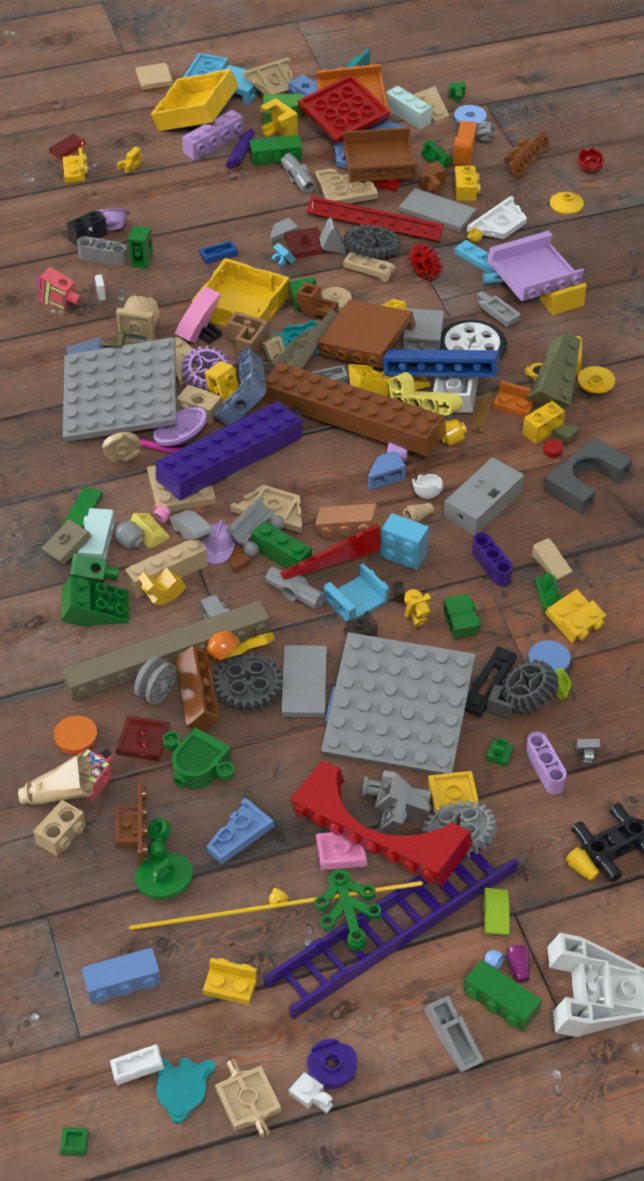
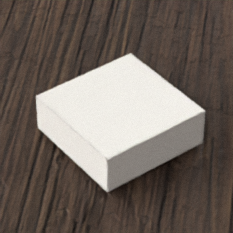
M102 274L95 275L98 299L106 300Z

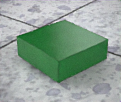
M63 1127L60 1155L86 1156L89 1129Z

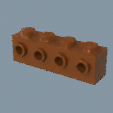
M192 645L176 658L186 726L205 732L220 720L209 654Z

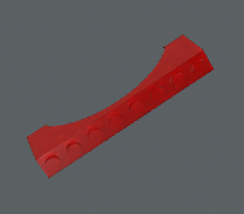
M324 760L319 763L290 799L294 807L293 810L299 817H306L317 826H324L330 829L333 834L348 838L354 845L360 844L366 847L372 854H379L390 863H397L408 872H415L430 883L435 882L441 886L473 845L470 831L452 822L446 827L435 831L408 836L387 835L366 828L351 817L342 803L341 786L345 781L340 768Z

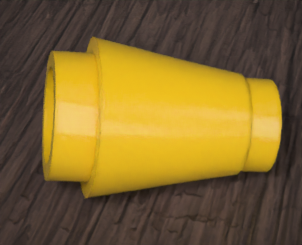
M577 847L565 859L569 867L589 881L595 879L600 873L585 849L581 850Z

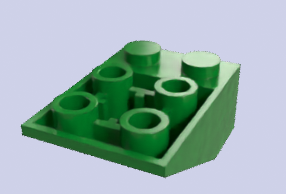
M71 574L61 591V621L78 626L126 624L129 622V590Z

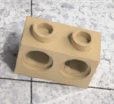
M61 800L33 831L35 843L53 855L58 856L70 846L71 841L77 834L79 835L83 832L86 825L84 812Z

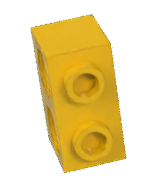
M550 401L524 417L522 434L536 445L552 435L553 429L564 425L565 410L555 402Z

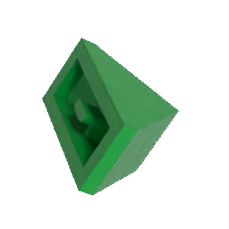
M314 277L288 281L289 297L295 312L298 313L301 310L297 302V291L304 283L316 285V278Z

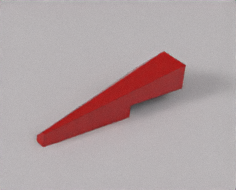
M376 523L370 528L316 553L313 557L281 571L280 574L283 580L371 557L380 551V527Z

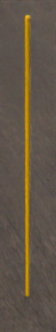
M417 881L375 888V893L422 886L423 882ZM366 891V892H365V894H371V893H372L371 891ZM349 892V895H350V896H358V895H359V894H357V893H355V892ZM336 894L333 899L340 898L339 894ZM317 897L131 925L129 929L136 930L315 902Z

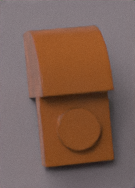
M437 161L421 168L419 188L422 191L427 190L428 193L441 197V185H445L446 170Z
M304 283L296 293L301 311L313 320H316L319 316L325 317L331 310L336 312L339 308L337 301L322 298L321 286Z

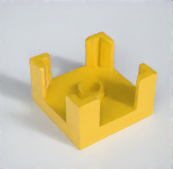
M277 98L261 105V112L264 113L271 109L272 122L262 126V134L268 137L276 132L282 136L298 135L297 112Z

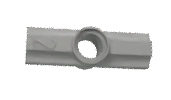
M290 153L285 154L281 159V165L287 171L290 182H296L299 188L306 192V194L312 193L316 188V183L309 175L307 166L300 164L294 155Z
M271 567L268 570L265 582L281 590L285 598L290 601L297 599L314 609H319L322 606L325 593L308 585L307 580L303 576L283 580L280 574L282 570L277 567Z

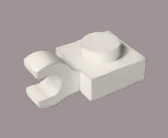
M305 1072L288 1090L292 1098L308 1109L312 1104H315L323 1112L328 1113L333 1107L331 1103L333 1098L323 1092L324 1085Z

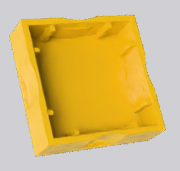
M231 69L178 78L169 89L167 95L151 113V116L159 131L211 123L216 119L238 88V82Z
M224 258L214 271L211 279L203 285L192 302L206 286L222 294L210 318V323L227 328V321L235 311L268 321L269 323L289 296V277L267 270L256 269L247 264Z

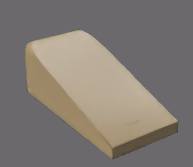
M549 538L533 546L532 556L547 572L555 575L556 581L572 574L573 571Z

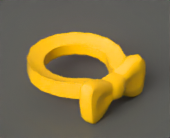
M543 363L532 364L530 368L526 367L525 375L536 380L539 374H535L533 370L543 365Z

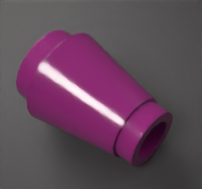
M525 945L509 947L506 958L516 982L524 983L529 981V951L526 950Z

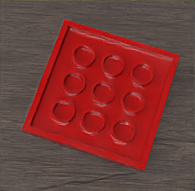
M352 74L298 100V106L336 143L343 140L344 131L364 130L390 117V110Z

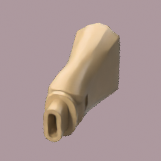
M78 754L55 769L27 782L25 787L18 789L20 804L40 805L91 796L93 794L92 781L88 779L91 777L89 761L83 754Z

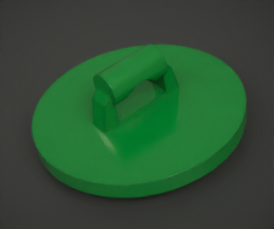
M165 853L161 858L150 857L137 869L135 875L138 890L149 898H172L181 894L190 886L193 880V868L187 858L176 853Z

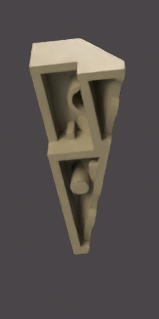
M329 311L321 321L315 322L316 326L313 329L305 330L290 342L280 354H275L273 361L264 363V370L270 373L279 362L303 369L317 348V341L337 316L335 311Z

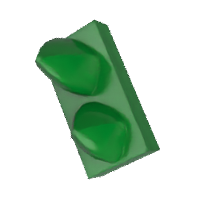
M433 140L426 141L421 155L430 163L439 161L446 170L447 166L453 163V158Z
M546 572L542 577L534 578V585L545 614L546 609L561 600L562 596L555 575Z

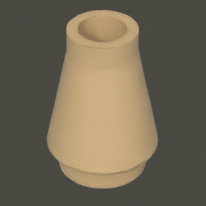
M429 502L426 504L409 505L404 509L403 516L409 520L420 522L428 515L433 514L434 508Z

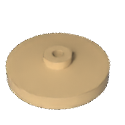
M330 287L322 291V298L338 302L339 308L337 311H341L348 300H352L350 292L341 287Z

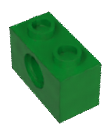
M134 226L128 237L130 267L148 269L153 258L151 228Z

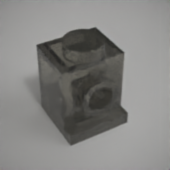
M366 611L365 615L346 621L344 634L346 638L348 632L377 637L378 625L370 612Z

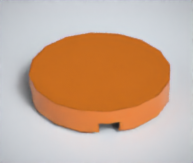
M69 716L61 720L54 730L55 744L66 754L77 755L85 749L93 747L98 739L97 726L91 719L85 716Z

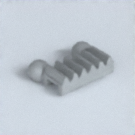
M262 497L253 501V504L248 506V509L227 528V531L238 544L243 546V552L248 557H255L259 553L258 544L248 539L261 523L268 519L269 524L279 530L285 524L283 517L275 515L272 509L269 510L264 505Z

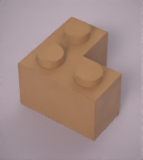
M236 311L227 321V337L229 340L235 341L236 356H239L246 347H250L258 354L263 346L262 343L269 338L268 321Z

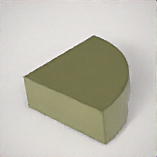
M573 425L558 426L553 429L552 435L569 443L579 433V427Z

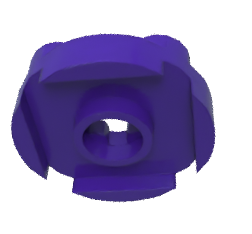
M336 1039L320 1041L312 1048V1052L308 1056V1073L313 1079L324 1085V1090L344 1087L355 1079L357 1070L356 1053L350 1045L339 1043ZM332 1059L333 1062H338L339 1064L335 1068L327 1067L328 1060Z

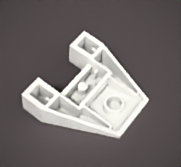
M559 933L547 947L549 968L571 972L573 998L565 997L553 1010L555 1033L580 1037L644 1019V968L583 937Z

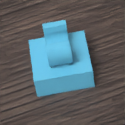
M279 243L273 247L277 253L272 256V260L277 262L280 259L278 264L281 267L286 264V261L293 264L296 260Z

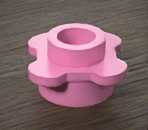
M155 504L154 516L162 523H166L167 520L170 521L171 511L164 505L160 507L158 504Z

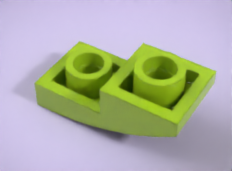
M484 888V934L508 936L510 926L508 890Z

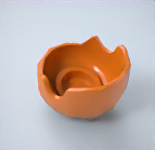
M222 630L210 638L207 645V653L214 660H223L237 647L240 640L232 632Z

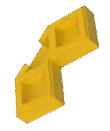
M273 632L254 636L247 639V641L239 643L225 658L240 655L251 648L269 644L275 640Z

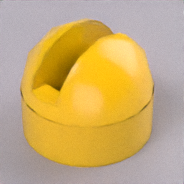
M477 227L473 228L467 235V238L473 243L480 242L483 237L482 232Z
M273 888L268 899L270 904L287 902L289 896L283 891Z

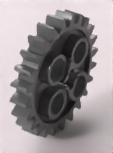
M360 224V227L354 226V228H349V231L346 230L344 234V246H346V249H350V253L355 252V255L361 254L362 258L368 256L369 259L372 257L378 259V257L385 259V256L390 258L391 255H396V252H399L401 241L398 234H394V230L389 231V228L383 229V226L376 227V224L373 226L369 224L363 226Z
M251 652L249 656H246L245 653H242L241 657L236 655L233 660L226 658V664L220 663V669H215L216 675L213 676L216 697H220V703L226 702L227 708L234 705V711H237L239 707L242 708L243 713L246 712L247 708H250L252 712H254L255 707L263 710V704L270 707V700L276 702L277 695H281L283 675L280 673V667H276L275 661L269 663V657L262 659L261 653L257 657H254L253 652Z

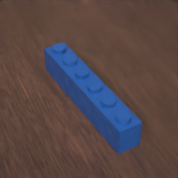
M388 349L383 357L385 376H397L407 372L412 376L496 377L501 368L500 350Z

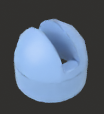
M497 950L488 951L485 955V962L499 970L504 962L505 954Z

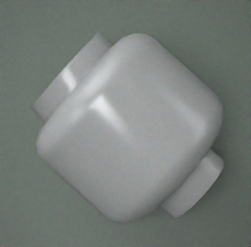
M123 521L115 529V540L128 551L134 548L138 550L145 542L143 539L145 536L144 530L133 521Z

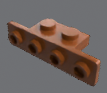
M545 130L540 131L534 139L526 140L524 138L519 140L517 145L510 149L509 153L504 157L506 164L509 163L514 178H519L550 146Z
M137 779V804L115 805V848L138 847V865H143V856H148L147 842H143V837H147V823L143 824V819H147V805H143V800H147V787H142V779Z

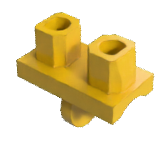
M411 589L406 592L404 597L407 604L404 617L406 620L411 618L414 626L417 627L427 622L426 617L431 613L428 606L431 597L429 593L422 596L418 590Z

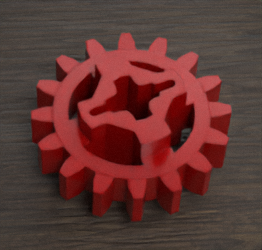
M416 244L408 252L410 255L408 259L412 261L410 266L414 267L413 271L418 273V277L422 275L424 280L428 279L431 281L435 280L443 272L441 269L443 264L440 263L442 259L437 257L438 252H435L433 247L428 248V244Z

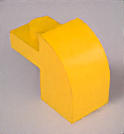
M167 567L155 579L145 572L138 577L143 584L141 588L153 604L164 605L175 600L187 588L179 575Z

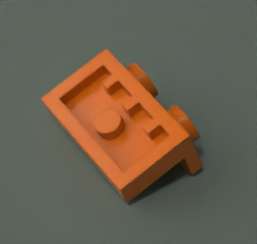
M501 381L499 392L492 403V409L524 418L531 414L535 406V402L527 399L528 393L532 389Z

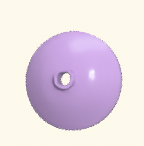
M190 407L177 411L178 424L157 427L154 430L153 437L156 443L162 446H178L188 443L204 428L207 414L200 407Z

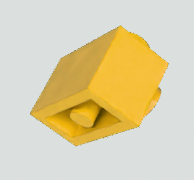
M469 165L455 166L456 201H477V194H480V183L476 167Z
M220 361L204 372L210 392L221 396L222 403L240 387L233 365Z

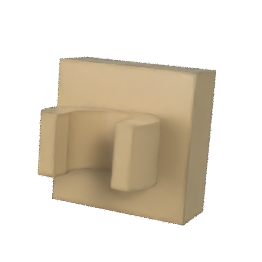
M275 336L262 343L263 351L268 360H273L275 354H280L285 349L281 336Z

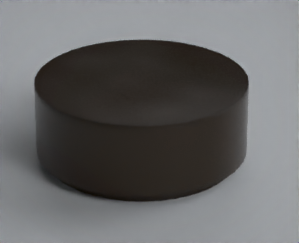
M403 581L395 583L396 600L398 603L405 602Z

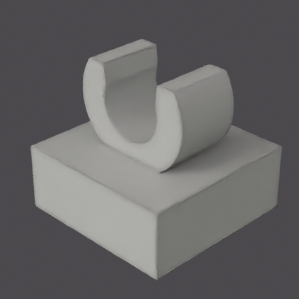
M577 739L575 754H583V763H592L594 754L598 753L600 749V739Z

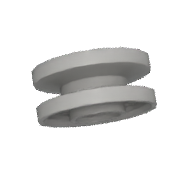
M159 656L150 658L137 675L134 694L141 699H146L152 705L161 703L167 697L175 682L177 674L175 665L165 662Z

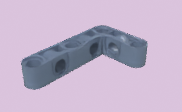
M246 347L238 356L240 387L214 413V416L225 426L240 420L266 393L263 359L250 347ZM237 401H244L241 405L236 404Z

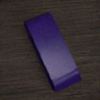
M477 533L473 537L472 554L496 585L508 586L512 580L513 565L488 534Z

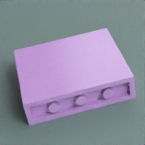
M550 231L490 247L487 262L521 301L581 283L584 269L575 271L550 244L553 236Z

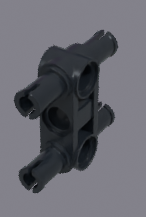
M621 803L613 805L609 811L619 824L597 835H592L583 821L577 822L571 830L582 843V850L585 849L594 865L603 870L610 882L617 881L623 874L613 860L635 849H639L644 855V821L631 817Z

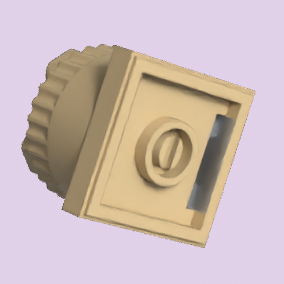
M132 295L126 301L124 308H117L118 332L121 330L126 332L125 341L141 343L156 340L155 327L160 316L157 301L153 298Z

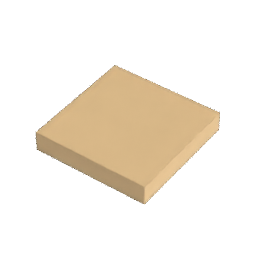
M167 63L135 67L141 90L173 85Z

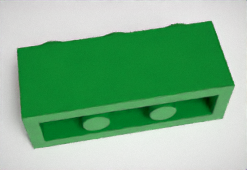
M299 135L249 140L253 166L281 163V159L288 153L294 155L298 161H302V144Z
M266 521L261 523L252 532V541L258 544L259 553L285 569L312 557L311 547Z
M483 959L465 978L464 992L471 1000L480 1002L490 1013L497 1014L503 1018L512 1028H517L524 1032L540 1012L542 999Z

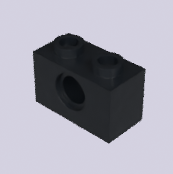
M95 209L68 222V239L77 247V240L80 237L101 238L107 235L105 217Z

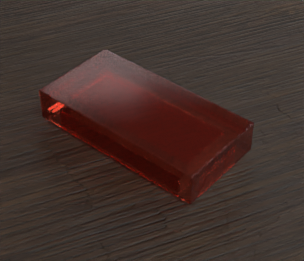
M72 134L50 147L49 153L61 160L63 157L85 146V140Z

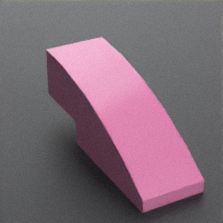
M205 286L186 311L175 334L196 343L202 328L207 327L222 294Z

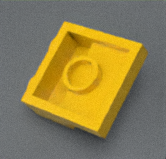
M578 589L545 611V614L571 643L578 639L580 641L584 640L593 629L595 631L600 629L605 624L604 619L607 616L593 600L588 602Z

